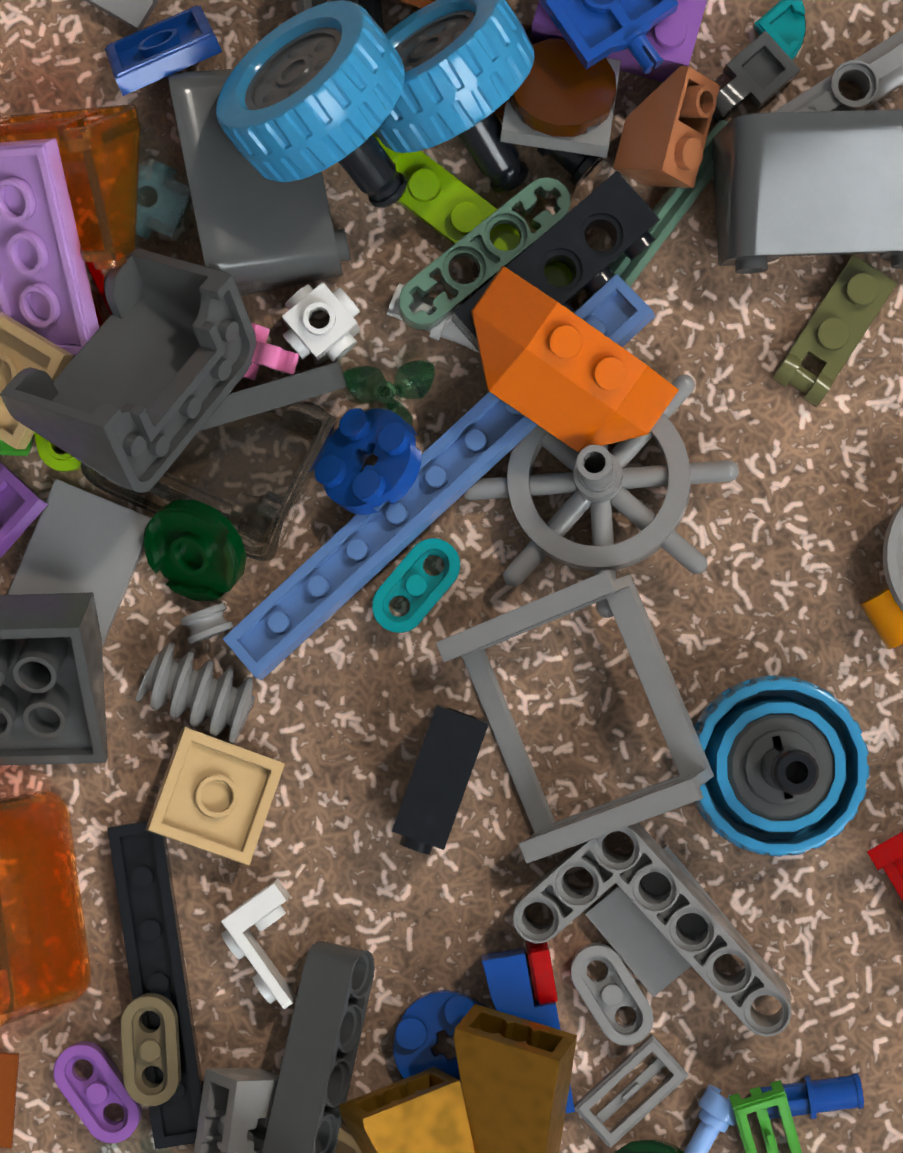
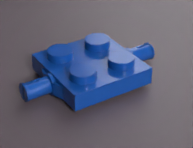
M538 0L586 70L611 53L628 49L642 68L644 74L652 72V68L655 70L664 61L646 35L653 26L675 13L679 4L676 0Z

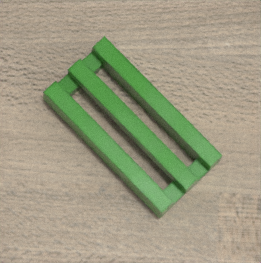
M781 1080L770 1083L772 1090L762 1093L760 1087L750 1089L751 1097L741 1099L739 1093L729 1096L745 1153H757L746 1115L756 1112L767 1153H779L767 1108L777 1106L789 1152L802 1153Z

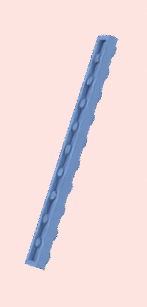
M618 274L613 276L574 313L621 347L627 344L656 317L653 310ZM488 392L421 454L422 462L417 478L403 498L394 504L387 500L382 505L374 507L373 509L377 513L370 515L356 514L223 638L225 643L255 678L263 680L538 425L491 392Z

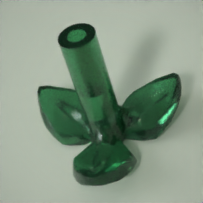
M423 360L405 363L399 367L394 384L386 381L380 369L371 366L353 367L344 371L343 374L347 384L346 388L356 400L363 404L380 401L385 404L382 409L395 412L413 426L412 414L400 402L402 398L422 399L432 386L435 368L431 362Z

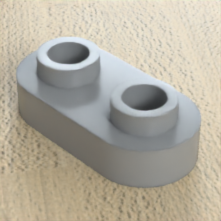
M590 943L581 947L571 960V979L603 1033L608 1039L619 1045L630 1046L641 1042L652 1029L653 1011L621 957L612 947L603 943ZM599 960L606 964L607 972L601 979H592L587 975V966L592 961ZM629 1006L634 1009L635 1018L630 1024L622 1025L615 1020L616 1011L620 1007Z

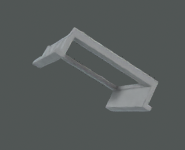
M610 570L604 571L436 642L443 662L462 656L529 818L534 834L518 844L526 864L703 798L700 786L714 777V774L631 574L613 580ZM607 599L679 775L555 822L485 649Z

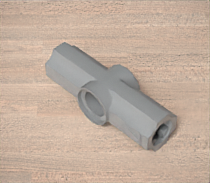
M903 29L857 59L842 63L832 75L774 112L866 110L869 106L903 85ZM852 81L856 83L862 91V99L858 101L846 99L840 93L838 88L839 82Z

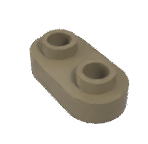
M146 993L136 997L125 1008L121 1017L124 1085L127 1093L135 1102L144 1106H158L167 1102L174 1095L181 1081L178 1015L169 999L160 994ZM152 1011L159 1016L160 1026L157 1029H148L143 1025L142 1014L144 1012ZM149 1066L160 1068L163 1072V1081L157 1084L149 1082L145 1077V1069Z

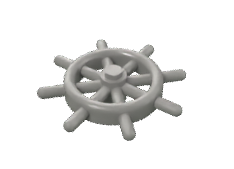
M680 375L671 383L679 391L648 435L620 441L611 452L608 451V445H589L580 452H576L538 425L512 449L507 477L481 478L463 494L467 500L510 498L514 514L524 533L530 539V543L505 569L503 578L507 585L516 587L522 584L546 556L571 568L592 571L594 576L610 570L612 578L615 580L616 570L640 563L662 548L689 572L700 574L706 570V557L679 535L676 530L687 509L691 484L733 481L738 477L739 467L731 460L689 463L683 440L669 418L693 392L695 382L692 377ZM651 438L660 447L667 465L625 468ZM542 446L572 471L532 475L534 462ZM668 486L665 500L657 515L627 490ZM573 493L547 523L540 517L532 496ZM612 506L636 525L641 532L630 539L614 544ZM590 507L593 546L575 543L564 538V535ZM607 599L596 603V609L600 616L604 618L614 616Z

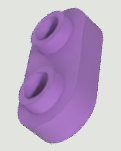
M81 1041L71 1044L59 1055L54 1065L55 1082L90 1133L96 1139L105 1143H118L130 1137L140 1123L142 1107L141 1104L135 1102L127 1093L124 1077L104 1049L93 1042ZM80 1059L89 1061L93 1066L92 1076L88 1078L78 1076L74 1068L75 1062ZM111 1103L119 1104L124 1110V1118L120 1121L110 1120L106 1116V1106Z

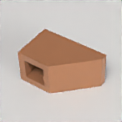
M680 66L626 117L613 169L640 184L648 186L694 188L699 166L703 159V151L712 115L716 108L720 85L689 66Z

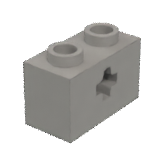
M252 1067L206 1068L194 1153H262L279 1075Z

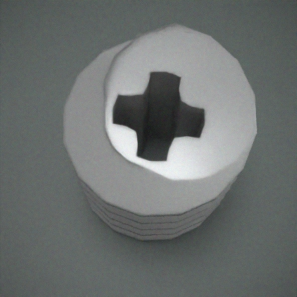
M169 642L153 658L135 698L136 702L151 691V708L157 711L168 700H171L170 716L174 719H178L190 708V725L197 728L207 717H210V734L216 737L227 726H230L229 742L234 745L255 701L256 696L252 695L253 678L247 677L235 688L233 687L234 670L228 668L218 679L213 678L214 661L209 659L197 671L193 669L194 652L189 650L179 662L174 661L175 644Z

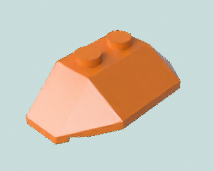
M501 266L471 310L487 390L576 452H580L589 445L604 446L648 435L679 391V389L644 362L504 266Z

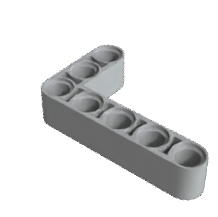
M640 823L617 830L626 833L632 839L634 849L630 853L618 855L611 852L605 842L606 835L579 844L530 886L515 908L513 922L518 934L526 941L544 943L554 938L616 883L748 1029L760 1036H775L784 1031L790 1022L792 1014L791 995L785 982ZM573 867L585 868L593 877V886L584 890L572 887L566 879V871ZM651 872L662 873L668 878L671 888L668 892L661 895L651 894L643 887L642 877ZM535 902L544 903L553 912L554 920L548 924L535 923L528 916L526 907ZM687 913L699 914L707 922L708 928L701 934L690 935L680 928L678 920ZM724 954H733L742 959L745 967L736 975H726L717 969L715 961ZM770 995L778 999L782 1007L777 1013L766 1016L755 1011L751 1004L759 996Z

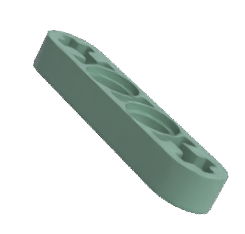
M550 177L539 178L531 182L408 281L402 288L398 301L399 314L403 322L417 330H429L456 311L494 278L501 266L506 267L568 213L571 200L566 186L559 180ZM540 194L544 199L553 195L557 198L554 207L556 214L552 215L547 210L538 214L531 223V227L537 231L531 233L524 217L535 208L537 203L536 195ZM517 208L520 209L523 217H521L518 213L514 212V210H516ZM499 224L511 225L519 233L520 243L512 250H499L490 240V231ZM458 257L471 258L479 268V276L469 284L457 283L449 274V264ZM438 274L443 287L456 297L449 300L444 290L433 300V314L428 315L423 310L414 314L410 310L414 301L412 294L417 292L421 297L428 296L436 289L438 283L431 277Z

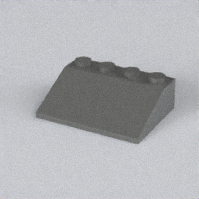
M93 592L0 595V765L106 763L108 750L102 637Z

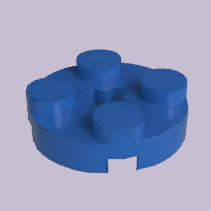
M361 408L350 409L342 416L339 427L330 437L321 459L316 464V480L323 485L327 495L345 510L358 515L377 513L373 509L374 507L382 505L387 500L392 504L396 503L404 497L415 482L422 462L421 450L416 447L415 436L417 434L408 422L390 410L381 408L367 411ZM372 453L378 457L374 466L366 465L363 469L365 460Z
M451 990L432 991L414 1000L407 1007L396 1026L393 1044L394 1059L402 1077L405 1079L435 1067L460 1080L457 1056L447 1059L444 1053L435 1055L431 1047L438 1043L437 1033L439 1031L446 1030L450 1037H454L456 1026L473 1005L478 1004L484 1007L485 1005L467 994Z

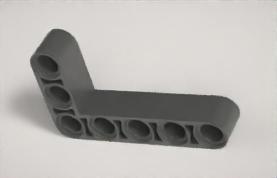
M318 941L310 948L302 972L262 1153H335L339 1128H341L342 1123L339 1105L347 1100L374 978V958L368 950L324 941Z

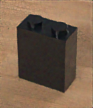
M440 704L436 705L392 832L402 835L399 842L400 845L428 855L431 854L433 846L442 850L445 849L489 725L487 721Z

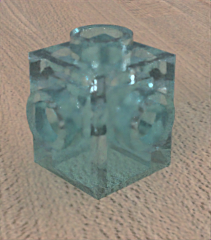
M151 158L147 159L145 166L133 161L128 172L119 169L107 196L108 199L115 201L112 212L122 217L119 227L147 240L152 231L173 240L191 199L189 186L174 180L178 171ZM145 191H154L158 195L157 202L151 207H143L139 204V197Z

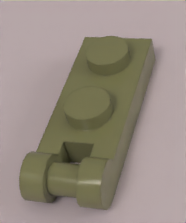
M853 254L785 356L772 379L784 387L788 383L805 393L804 400L817 407L897 285V282ZM807 354L824 364L817 376L800 366Z

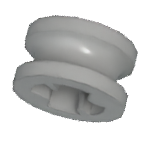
M225 603L205 608L180 619L182 626H187L190 629L191 633L187 638L189 645L234 628L232 621H226L223 614L227 609Z

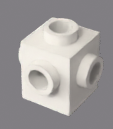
M324 282L315 289H312L310 285H306L285 303L288 311L282 315V318L289 330L282 336L293 350L299 354L302 360L311 354L319 365L328 358L334 363L345 356L357 344L354 336L360 332V329L354 317L360 311L340 287L332 293ZM320 310L325 311L330 316L329 323L320 329L312 327L309 322L310 318Z

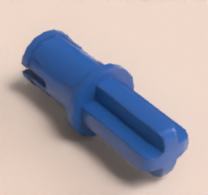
M858 1073L811 1080L810 1076L807 1075L803 1077L804 1082L782 1084L792 1116L809 1114L812 1120L816 1119V1113L864 1108L863 1090ZM771 1086L760 1087L762 1093L772 1090ZM777 1106L767 1108L769 1119L780 1118Z

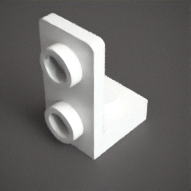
M276 879L223 918L221 922L226 930L221 935L235 957L240 960L246 956L257 971V974L252 979L267 1002L271 1004L277 1000L281 1007L286 1009L293 1004L296 995L248 929L255 924L261 932L286 914L281 905L288 900L290 894L280 880Z

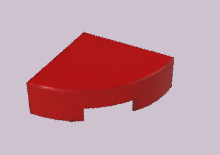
M525 941L536 1001H539V1005L557 1002L558 998L548 942L533 943Z

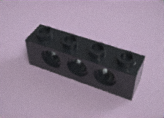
M616 171L507 265L506 268L562 304L571 312H574L575 309L569 303L584 289L591 296L594 295L615 276L610 267L624 254L631 261L634 260L656 240L650 232L655 228L660 219L623 176ZM595 227L604 229L611 236L612 248L603 252L593 250L586 243L585 231ZM553 262L565 264L572 273V283L564 287H556L550 284L545 277L544 267ZM493 278L454 311L451 319L478 351L476 330L471 310Z

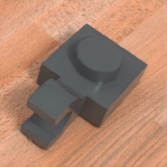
M766 31L726 64L723 72L731 79V82L718 92L716 108L712 118L716 123L722 119L724 120L747 98L757 110L760 109L799 74V67Z

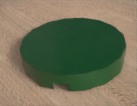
M175 500L161 507L144 529L143 547L148 564L155 574L160 571L169 580L165 584L166 586L186 598L194 601H214L222 597L226 592L231 591L245 572L247 556L242 538L231 521L212 506L197 500Z

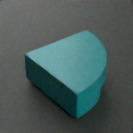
M781 0L757 20L753 28L759 35L766 31L792 61L801 49L804 41L803 37H805V7L802 0Z

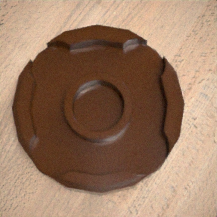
M547 39L532 44L535 56L532 69L522 85L509 98L513 110L515 111L516 107L517 111L524 116L523 122L533 130L553 137H575L587 133L588 127L594 126L598 122L599 126L604 122L613 107L617 91L616 75L607 58L605 57L586 70L565 39Z

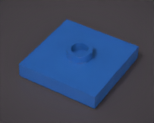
M198 5L110 43L104 48L114 78L123 96L222 52L201 6Z

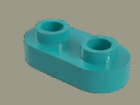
M430 538L419 542L412 548L374 595L372 603L373 614L383 628L395 633H404L413 630L422 622L458 578L460 559L454 547L442 539ZM429 556L440 557L444 562L442 573L437 576L428 575L423 569L426 558ZM397 596L407 598L410 603L409 612L402 617L394 616L389 609L390 601Z

